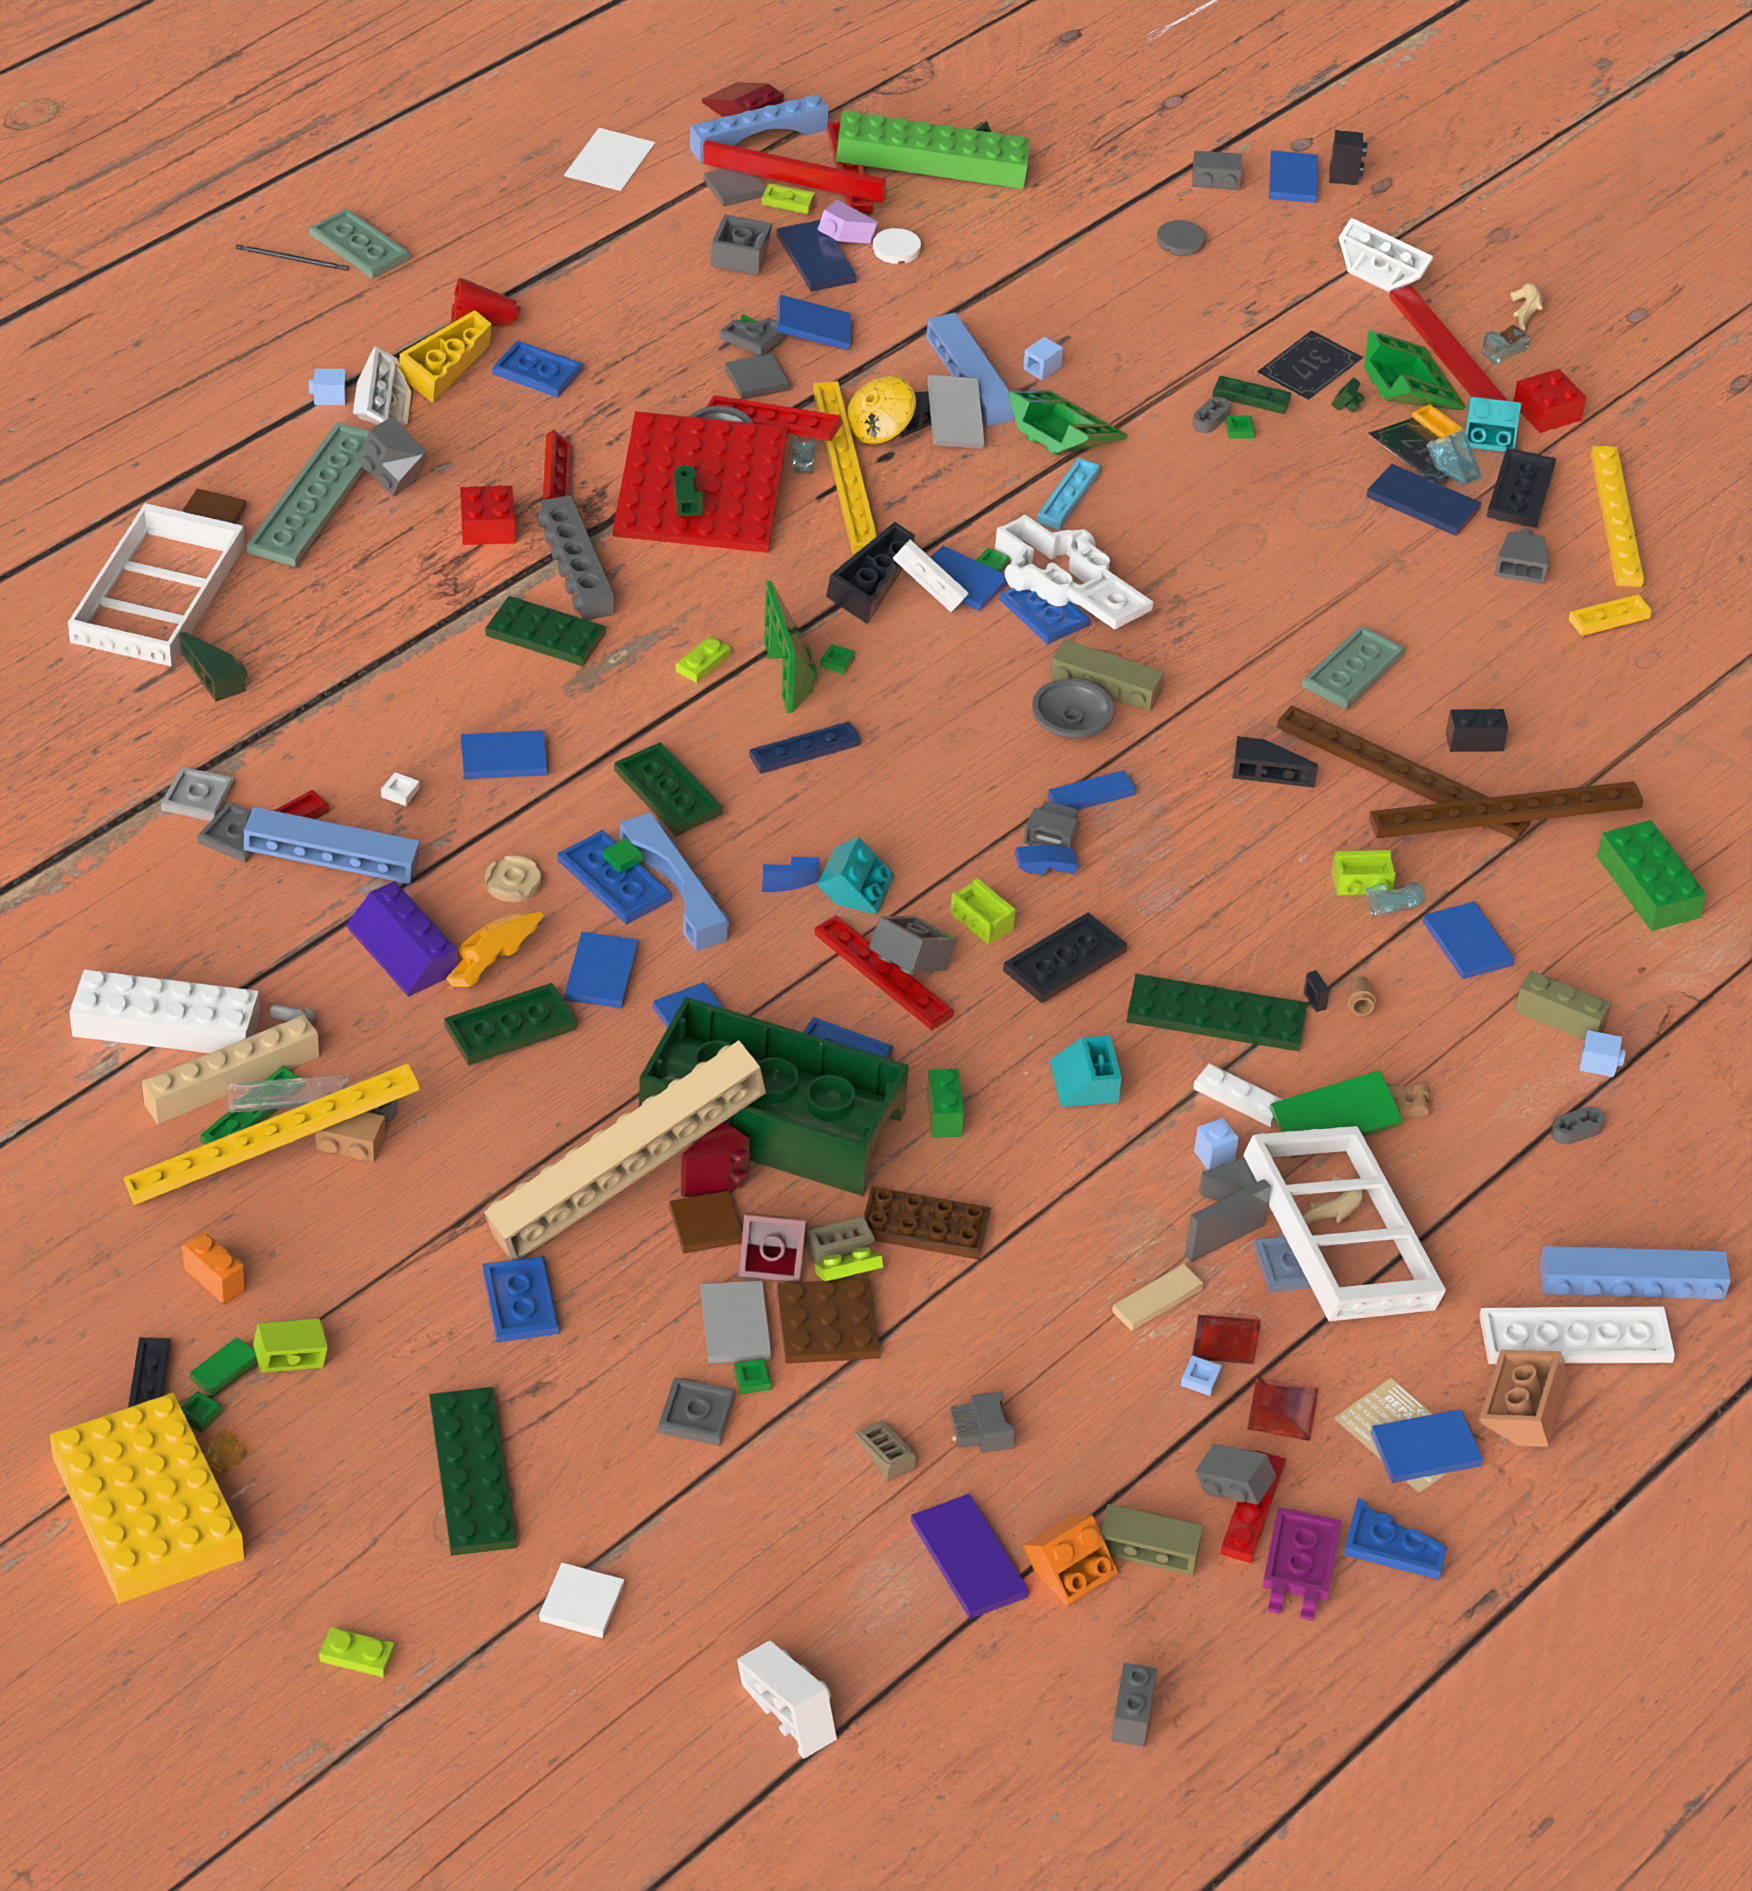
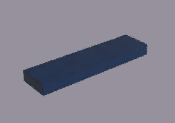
M848 721L750 749L749 757L759 773L763 774L860 746L861 738Z

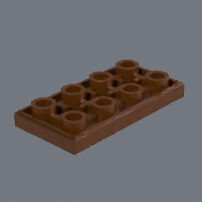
M871 1186L864 1218L875 1238L874 1241L980 1260L991 1208Z

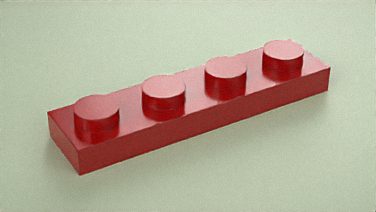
M554 429L546 434L543 500L569 496L572 444Z
M1255 1450V1452L1267 1454L1277 1477L1259 1504L1237 1501L1220 1552L1221 1555L1252 1563L1286 1463V1458Z

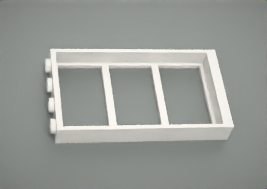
M144 503L68 621L70 643L172 666L245 547L244 526ZM147 534L223 551L207 579L130 561ZM123 570L201 587L184 616L106 598ZM100 606L176 623L178 626L167 642L91 624L90 622Z
M1358 1126L1260 1133L1252 1136L1245 1150L1244 1157L1256 1181L1265 1179L1271 1185L1268 1204L1328 1321L1436 1310L1446 1289ZM1346 1151L1360 1179L1286 1185L1272 1157ZM1366 1189L1387 1229L1312 1236L1292 1195ZM1393 1239L1415 1280L1339 1287L1318 1246Z

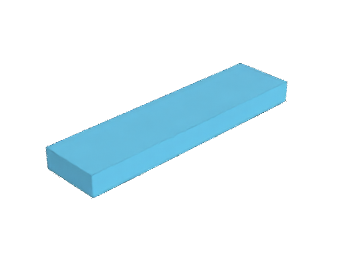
M1078 458L1038 513L1036 522L1060 530L1101 473V465Z

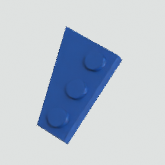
M1358 1498L1344 1555L1439 1580L1447 1546L1414 1528L1406 1529L1393 1522L1394 1517L1385 1512L1382 1514L1375 1512L1367 1507V1502Z

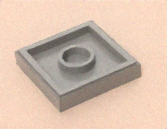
M180 767L161 802V809L166 812L211 821L223 808L234 787V778Z

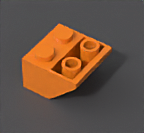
M1071 1514L1023 1544L1035 1574L1065 1605L1071 1604L1118 1574L1093 1515Z

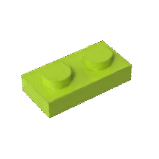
M768 184L762 196V205L808 214L814 202L815 193Z
M709 636L676 663V671L697 683L731 656V647Z
M869 1247L857 1248L852 1251L853 1254L843 1257L840 1254L828 1255L823 1258L822 1262L814 1263L816 1275L824 1281H830L883 1268L882 1255Z
M330 1627L319 1653L320 1662L384 1677L395 1647L393 1642Z

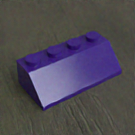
M396 881L371 891L347 922V928L408 997L445 980L458 965L457 949Z

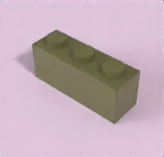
M1531 970L1520 987L1515 1012L1585 1041L1587 1030L1603 1032L1606 1027L1611 1002Z
M1108 1504L1101 1528V1535L1111 1557L1193 1576L1202 1538V1525L1164 1517L1156 1513L1133 1510L1126 1506Z

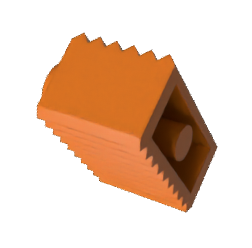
M202 1232L183 1244V1269L222 1304L228 1303L245 1291L243 1263H240L239 1260L235 1259V1256L228 1253L227 1249L220 1246L216 1239H212V1235H208V1232Z

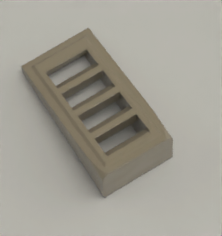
M864 1216L806 1230L805 1246L813 1263L822 1262L823 1258L828 1255L840 1254L844 1256L857 1248L867 1246L873 1243L875 1238ZM857 1229L860 1236L855 1237L853 1231Z
M883 1421L855 1432V1438L887 1481L915 1469L916 1455ZM879 1432L881 1433V1435H878L872 1439L869 1438L874 1434H877ZM882 1440H886V1441H887V1442H884V1443H882V1444H880V1445H878V1446L876 1445V1443H878V1442H880V1441H882ZM889 1447L892 1448L891 1450H888V1451H886V1452H883V1450H885V1449H887V1448H889ZM893 1455H897V1457H895V1458H893V1459H890V1458H889V1457H891V1456H893Z

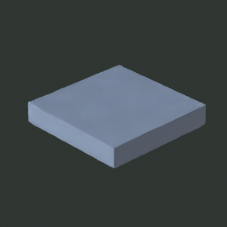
M1285 1236L1254 1240L1253 1247L1269 1293L1311 1288Z

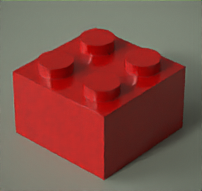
M1558 368L1518 380L1513 402L1521 403L1520 413L1539 433H1543L1582 421L1586 396Z
M513 486L460 487L462 544H515Z

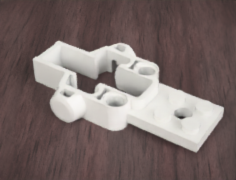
M1023 515L1021 518L997 528L995 550L1011 557L1010 560L1012 561L1005 569V578L1011 588H1015L1017 591H1036L1038 596L1044 600L1047 599V602L1054 606H1064L1069 601L1080 605L1113 629H1117L1152 611V600L1109 571V557L1096 548L1095 540L1088 531L1082 529L1051 533L1027 515ZM1029 545L1051 560L1059 555H1068L1070 557V573L1083 581L1084 584L1079 585L1072 581V576L1053 562L1047 565L1046 570L1039 569L1033 565L1034 549Z

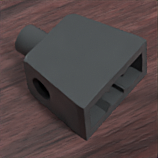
M1523 528L1519 533L1509 532L1499 552L1495 576L1544 584L1548 567L1545 538L1534 535V532L1529 528Z

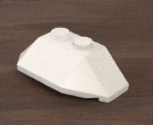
M1353 218L1349 220L1339 236L1349 274L1389 293L1391 290L1399 289L1421 279L1433 260V256Z
M376 346L372 350L357 381L353 414L376 426L392 416L405 428L408 424L411 399L410 388L404 374L399 369L398 359Z

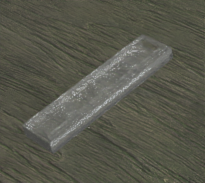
M348 1075L227 1083L228 1112L297 1108L349 1087Z

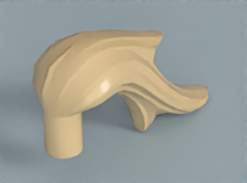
M1527 283L1522 289L1510 293L1513 302L1523 298L1526 299L1524 305L1513 314L1514 317H1518V323L1522 331H1525L1526 323L1536 310H1542L1541 291L1536 285Z
M1334 1176V1178L1332 1179V1181L1344 1180V1179H1341V1178H1339V1177H1337V1176ZM1362 1189L1342 1191L1344 1193L1339 1198L1329 1202H1310L1312 1209L1304 1213L1302 1217L1307 1225L1321 1219L1336 1217V1222L1339 1224L1359 1207L1362 1201Z

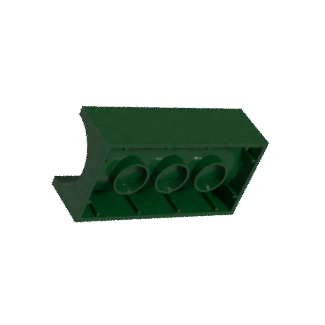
M685 997L639 1077V1107L650 1096H657L666 1090L672 1081L679 1078L682 1079L690 1074L699 1063L707 1062L715 1057L724 1046L733 1045L740 1041L760 1066L766 1092L724 1121L750 1138L749 1161L864 1196L868 1186L873 1157L882 1131L889 1118L901 1121L905 1114L909 1065Z

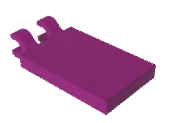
M1278 1507L1262 1588L1272 1589L1268 1607L1269 1612L1281 1614L1285 1592L1304 1596L1300 1618L1313 1621L1317 1599L1327 1601L1342 1520Z

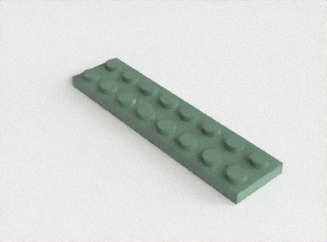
M337 422L248 542L247 553L296 567L365 471L358 460L369 431Z

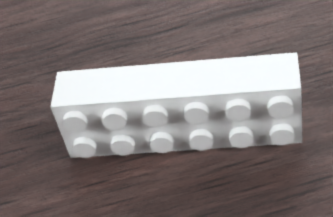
M84 970L69 1013L72 1036L211 1053L255 1035L260 1019L259 991Z

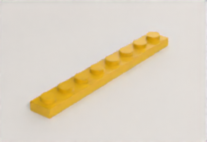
M1592 446L1591 458L1616 586L1642 587L1644 577L1618 448Z

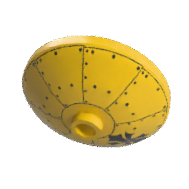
M882 376L869 381L855 393L846 411L852 436L865 444H879L894 438L904 430L912 419L916 407V396L909 383L897 376Z

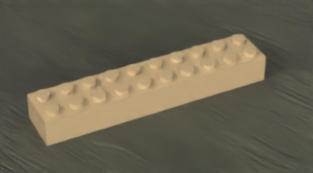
M740 1041L733 1045L724 1046L715 1057L707 1062H701L696 1065L690 1074L682 1079L679 1078L672 1081L666 1090L657 1096L654 1095L647 1098L641 1107L632 1113L623 1114L614 1125L606 1130H600L595 1133L589 1142L581 1147L571 1149L565 1158L556 1164H550L543 1168L540 1174L531 1181L519 1184L514 1192L504 1199L494 1201L488 1207V1210L484 1212L493 1237L510 1260L522 1259L764 1095L766 1092L760 1066Z

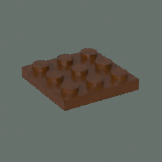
M870 1278L777 1283V1298L786 1364L879 1359L880 1348Z

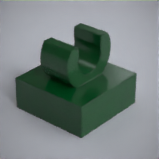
M1353 377L1338 391L1331 405L1337 410L1346 405L1351 412L1356 411L1360 407L1359 403L1364 400V396L1357 392L1361 383Z

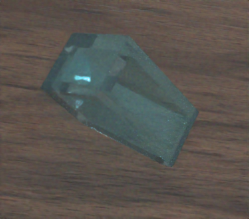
M1465 430L1442 436L1427 443L1435 468L1461 485L1481 478Z

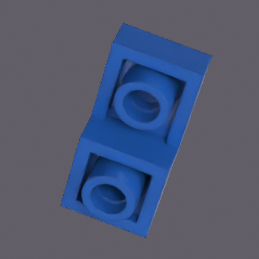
M1029 845L1017 847L1015 850L1018 868L1027 873H1036L1044 876L1048 867L1057 872L1074 874L1079 866L1074 849L1055 845Z
M791 857V865L763 864L762 892L794 890L818 882L820 857Z

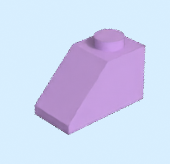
M837 200L824 209L818 230L837 241L870 244L873 240L878 221Z

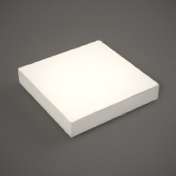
M561 1563L540 1611V1621L603 1638L624 1588V1579Z

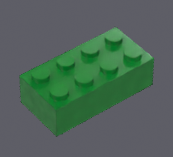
M1652 820L1602 833L1597 858L1651 931L1701 917L1706 898L1705 891Z

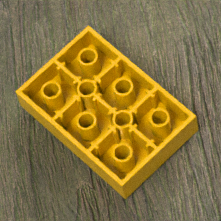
M174 1393L50 1434L53 1460L118 1604L244 1560L242 1534Z

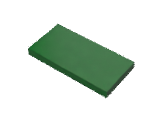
M1380 1070L1270 1104V1110L1280 1132L1358 1126L1364 1137L1402 1125L1403 1122ZM1293 1155L1291 1157L1293 1159L1302 1155Z

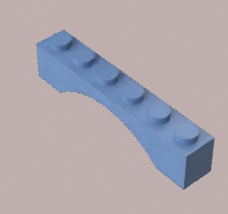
M819 94L809 95L805 98L789 100L784 103L769 105L764 108L691 125L690 150L699 162L704 161L703 144L706 140L734 146L752 134L776 128L791 129L804 135L826 131L828 105Z
M651 812L620 822V841L626 838L643 854V861L640 863L660 872L680 892L685 903L683 934L695 951L727 941V928L730 927L727 914L721 912L717 907L714 896L711 893L708 894L705 890L700 876H695L687 858L682 857L678 852L675 841L673 839L670 840L666 835L663 824L660 821L657 822Z

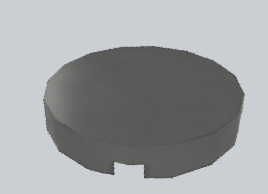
M1169 221L1160 226L1157 233V242L1166 252L1168 249L1172 251V254L1188 256L1196 254L1204 246L1205 232L1200 226L1189 221Z

